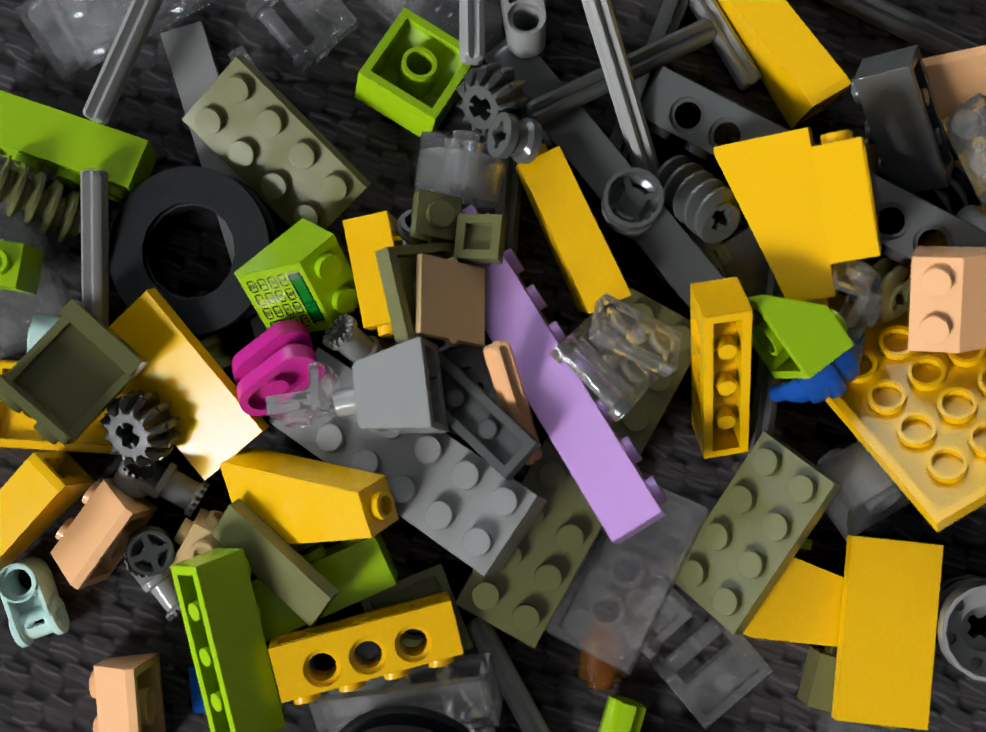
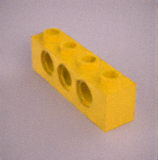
M737 276L691 283L692 426L704 459L748 452L753 310Z
M447 591L272 637L268 647L281 703L294 701L295 705L313 702L321 697L322 692L339 688L340 692L355 691L364 687L366 680L384 676L385 680L399 679L410 674V668L428 664L430 668L443 667L453 663L455 656L464 654L451 599ZM409 629H418L425 634L423 641L415 647L404 646L400 642V637ZM364 641L375 642L381 648L379 653L371 659L359 657L355 653V649ZM325 653L332 656L336 663L329 670L319 671L313 668L310 660L317 654Z

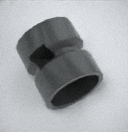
M638 167L625 168L615 173L606 184L600 206L601 218L606 228L614 235L623 238H637L647 233L655 224L664 203V190L658 178L650 171Z

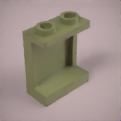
M72 298L59 311L62 317L7 374L0 375V389L2 390L0 392V400L19 414L23 410L26 411L37 421L33 426L34 429L44 439L54 445L58 441L64 445L74 443L107 406L149 364L147 360L82 302Z

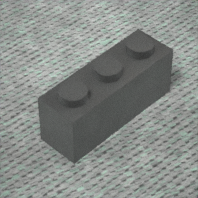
M914 45L863 58L855 77L851 81V92L854 102L857 105H862L864 110L867 140L870 144L876 145L879 154L878 170L880 177L912 194L947 188L955 162L919 46Z

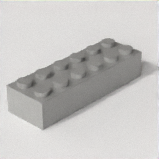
M318 347L315 351L320 368L318 378L313 384L275 411L268 422L324 462L386 475L399 516L483 576L497 578L545 506L547 500L514 477L512 480L504 479L483 457L449 433H375L360 429L357 414L339 417L334 408L333 394L335 390L354 386L352 368L336 356Z

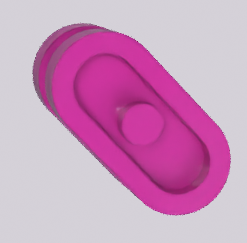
M296 320L280 321L272 325L233 357L231 362L232 373L237 385L236 391L239 405L245 413L252 416L269 415L280 409L316 381L320 368L316 354L312 349L313 344L309 330L305 324Z

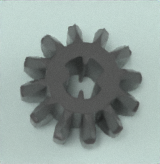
M490 62L482 67L479 66L471 69L464 75L465 81L456 87L462 98L455 106L463 110L465 116L461 123H470L472 125L473 136L484 135L487 140L491 122L500 112L512 113L517 117V120L527 118L525 106L532 98L523 93L522 87L526 80H515L514 67L503 68L500 62Z
M142 389L132 390L114 399L107 406L108 413L100 420L107 429L101 438L110 441L113 445L110 455L120 453L122 454L124 465L136 463L140 468L150 466L158 460L161 461L169 456L171 451L174 450L173 444L177 443V440L181 437V434L174 428L180 418L171 416L168 411L171 402L160 403L157 391L144 393Z

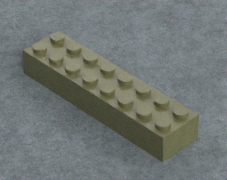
M630 287L631 296L619 302L588 358L585 367L594 382L587 385L596 400L604 397L618 418L616 422L611 424L620 439L628 435L641 455L691 364V320ZM546 434L541 443L542 458L529 465L520 481L546 499L545 506L497 578L483 576L472 568L455 601V604L534 649L602 526L548 434Z

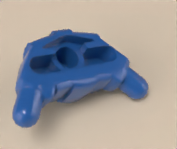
M858 329L851 331L848 334L854 343L851 348L810 379H785L783 382L773 385L769 389L770 399L773 402L787 400L793 403H805L811 401L813 404H816L828 397L834 399L842 396L848 390L846 385L852 382L860 373L859 366L863 357L864 344L867 338L866 334Z

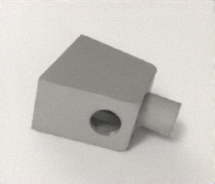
M422 337L412 338L355 361L352 366L354 386L334 391L333 404L338 416L346 417L357 414L360 429L375 433L449 432L438 345Z

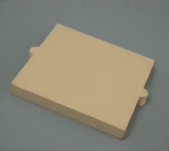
M424 253L417 255L415 335L444 340L447 346L455 343L479 348L485 346V269L460 263L456 257L444 259Z

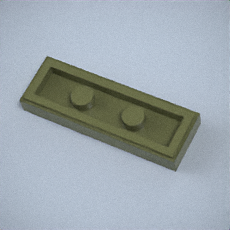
M240 498L229 504L211 533L225 548H243L245 557L250 564L251 572L310 627L321 618L340 592Z

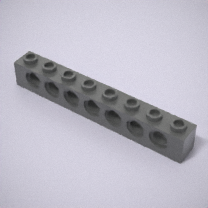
M664 66L642 106L645 118L649 121L647 124L649 131L669 140L673 133L687 141L684 146L685 150L705 160L708 159L710 154L715 156L713 147L721 145L719 133L727 124L733 123L739 128L741 133L740 141L790 131ZM695 103L700 108L701 119L695 127L688 129L682 124L681 113L687 105ZM870 172L877 216L884 208L894 207L899 209L905 217L903 227L897 232L887 233L879 228L881 244L886 246L882 253L887 257L907 266L912 259L915 247L918 246L919 237L930 229H937L945 234L947 238L946 246L986 247V231Z

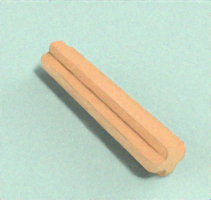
M495 340L492 344L484 347L483 353L499 404L539 441L511 344ZM541 446L526 462V465H532L536 460L542 458L543 451Z

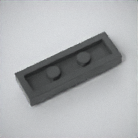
M439 351L448 425L504 479L512 480L542 444L445 353Z

